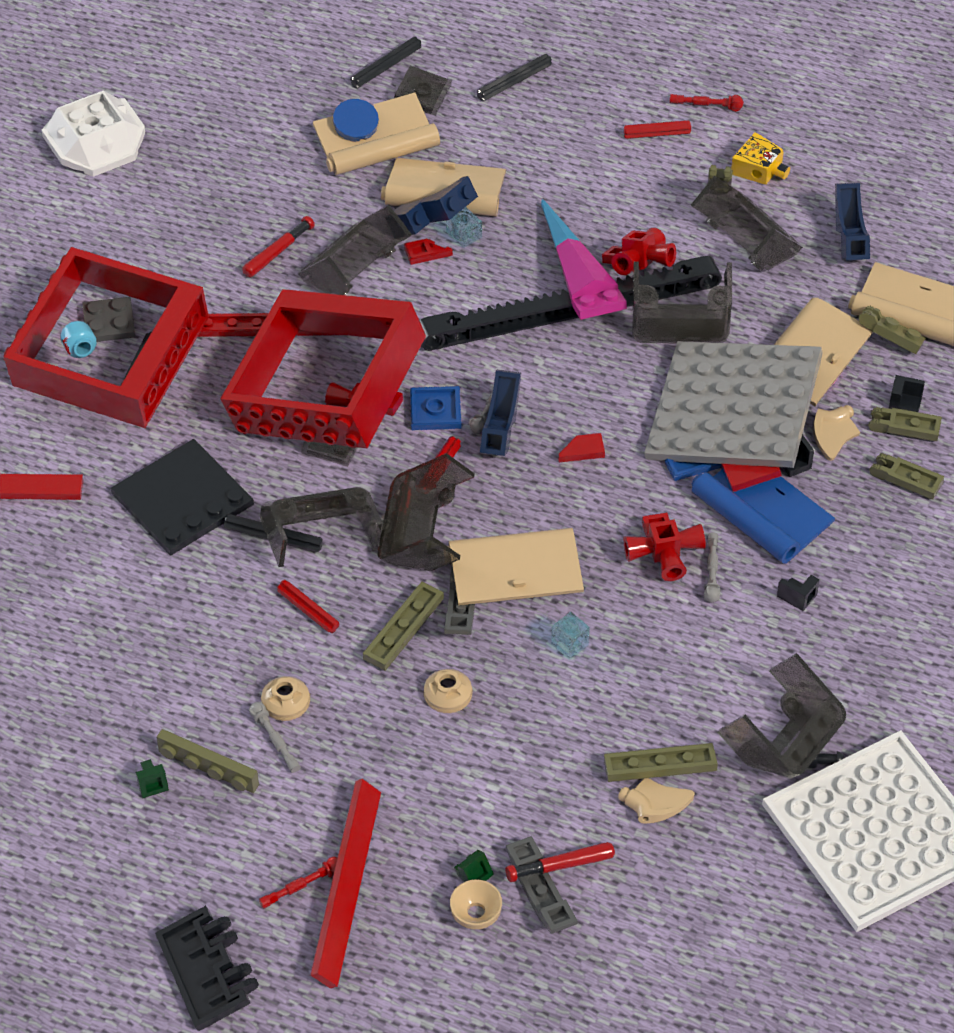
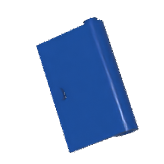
M723 468L714 476L707 472L698 474L692 481L693 494L783 564L793 559L835 521V517L781 476L736 492L732 491Z

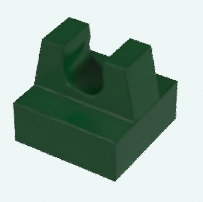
M151 759L140 762L142 770L135 773L142 798L168 791L169 787L163 765L154 766Z
M478 849L454 867L458 877L464 882L469 880L487 881L494 875L485 853Z

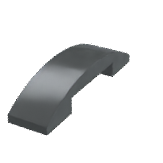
M451 566L450 591L444 634L471 635L475 604L458 606L453 566Z
M532 836L506 845L510 861L515 867L539 862V859H543ZM538 872L518 878L532 908L551 934L578 924L567 900L562 899L549 873L542 874Z

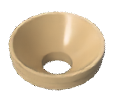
M442 669L428 677L424 685L423 694L426 703L432 709L442 713H454L464 709L470 703L473 690L469 678L464 673L454 669ZM450 678L456 684L453 687L445 688L441 686L440 682L443 679Z
M282 676L266 684L262 691L261 703L265 705L271 718L281 721L293 720L302 716L307 711L310 705V693L307 686L301 680L295 677ZM281 686H289L293 689L288 695H280L277 692Z
M469 880L457 886L450 898V909L454 919L460 925L469 929H483L492 925L500 916L502 897L498 889L491 883L483 880ZM472 906H480L484 909L485 913L479 918H473L468 914V910Z

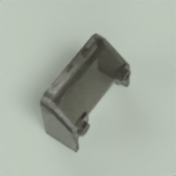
M717 176L710 180L691 204L693 208L708 217L706 222L714 229L722 228L751 254L748 257L751 263L760 271L776 267L797 255L803 248L799 242L751 199Z
M387 205L351 226L297 274L305 283L322 293L346 295L353 287L350 282L377 258L381 256L384 258L389 257L396 251L394 246L409 238L412 234L391 206Z
M634 261L632 270V335L637 342L677 344V341L724 343L728 339L732 309V262H727L724 273V286H715L709 291L707 304H658L656 289L649 285H639V262Z
M446 453L398 474L390 485L377 552L378 558L387 564L424 571H433L460 560L461 555L433 537L438 508L451 503L455 496L456 485L474 478L475 473Z
M361 487L265 502L260 510V519L278 567H284L288 540L283 525L357 513L372 551L378 550L383 524L371 494Z
M797 653L769 670L786 690L781 697L780 705L784 714L790 719L772 743L746 714L717 731L747 766L789 778H794L805 772L846 720V710L842 703Z

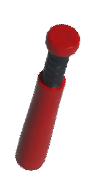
M309 216L303 217L301 223L296 228L286 232L247 262L242 268L243 273L247 277L255 276L294 243L297 237L307 229H313L315 226L313 219Z
M605 842L539 859V862L517 867L508 865L505 868L506 877L509 882H515L519 877L538 872L544 874L608 860L614 857L615 850L610 842Z

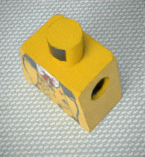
M754 132L733 156L731 170H733L732 175L765 185L774 175L786 179L789 175L790 167L782 163L784 153L782 148Z

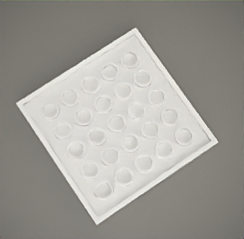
M902 731L886 737L763 799L762 805L856 932L954 882V796Z

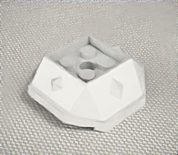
M100 91L58 107L52 118L42 129L43 138L62 165L74 170L84 171V174L93 177L135 161L138 149L145 135L144 124L126 99H118L105 91Z

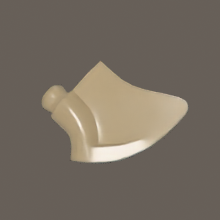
M849 405L840 406L830 411L819 408L817 410L812 426L813 435L820 451L827 460H834L847 441L860 435L859 429L850 419L854 415V410Z
M645 778L635 789L622 788L618 798L638 814V821L640 823L649 824L666 820L684 810L693 801L695 793L688 789L667 787L649 778Z

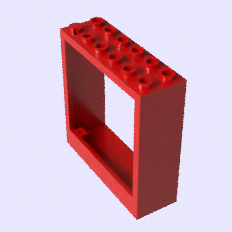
M71 247L67 254L61 258L60 266L56 272L50 276L49 284L45 290L39 294L38 302L33 310L31 309L28 312L22 328L17 330L11 346L7 347L4 352L3 358L12 386L146 428L209 318L203 287ZM81 282L166 308L121 386L35 359Z
M282 289L220 400L236 430L243 434L249 433L265 437L272 436L368 449L426 335L412 302ZM298 330L383 339L348 407L262 397Z

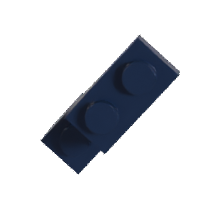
M464 176L433 195L400 205L387 217L397 237L415 235L431 222L450 220L475 200L478 195L469 176Z
M835 183L836 231L841 233V257L845 260L870 259V235L866 230L863 219L860 183Z
M496 370L489 412L482 430L480 453L505 456L508 453L511 428L516 422L521 372Z

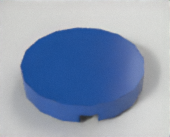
M348 99L341 102L335 108L333 114V125L338 135L354 142L370 138L376 132L379 124L378 112L374 106L361 99Z

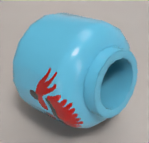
M74 321L67 324L60 334L64 348L74 358H83L90 355L97 345L94 333L89 325L83 321Z

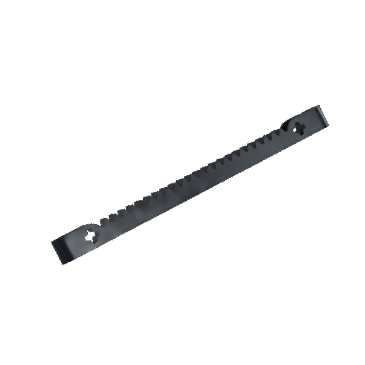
M701 256L677 262L673 266V270L662 267V272L653 269V274L644 271V276H640L638 273H635V278L633 279L626 275V280L624 281L617 277L616 283L626 299L627 307L715 288L720 284L722 275L711 256ZM562 289L560 295L553 291L551 297L544 293L542 299L535 295L533 301L525 297L524 303L516 299L515 305L507 301L505 307L498 303L496 304V309L489 305L487 306V311H483L481 308H478L477 313L468 310V315L465 316L459 312H447L425 317L419 321L426 335L422 347L424 350L432 351L579 317L572 307L569 293Z

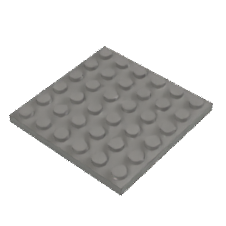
M677 341L644 452L645 458L647 460L659 461L671 459L678 462L794 468L823 354L822 347Z

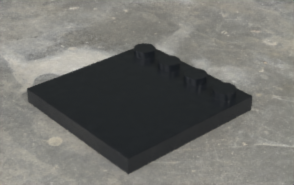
M195 439L190 440L111 487L112 495L170 556L224 524L228 514L237 516L254 505L253 498Z

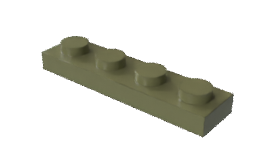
M421 581L363 652V660L386 671L442 602L444 592Z
M161 729L156 737L159 752L168 759L175 758L184 762L190 769L202 770L215 780L222 779L231 783L234 788L240 791L247 790L254 794L259 786L258 772L255 769L164 729Z
M713 743L604 754L608 782L717 771L718 767Z

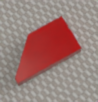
M427 238L404 243V250L410 265L453 256L452 248L436 245L435 241Z
M601 433L575 436L558 454L559 463L605 458Z

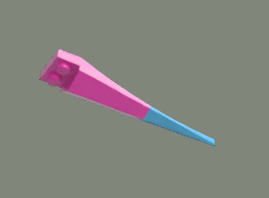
M542 199V209L560 260L572 307L580 320L627 309L626 299L618 289L616 281L546 201Z

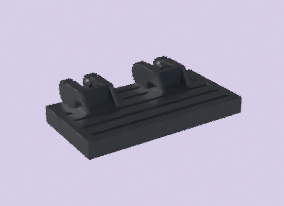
M206 905L155 933L193 1024L198 1031L251 1004L247 995L259 986L255 977L248 978L232 987L230 986L250 975L252 968L248 963H242L232 968L234 964L227 951V947L236 943L238 939L236 932L228 931L210 940L212 937L227 930L231 926V921L229 917L225 916L214 920Z

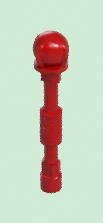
M670 94V103L683 104L684 102L705 106L715 104L728 107L729 110L731 109L735 112L739 111L744 105V101L739 95L723 99H711L707 96L684 97V95Z
M330 857L327 862H322L323 867L317 869L318 871L304 878L300 877L286 884L285 888L259 898L262 908L265 909L271 906V904L287 894L292 895L307 887L308 883L320 877L323 878L327 875L331 878L334 876L338 857Z

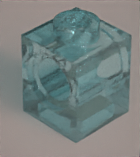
M465 207L453 218L446 221V233L465 248L482 238V221Z
M569 612L552 626L551 645L571 660L589 646L590 627L575 614Z

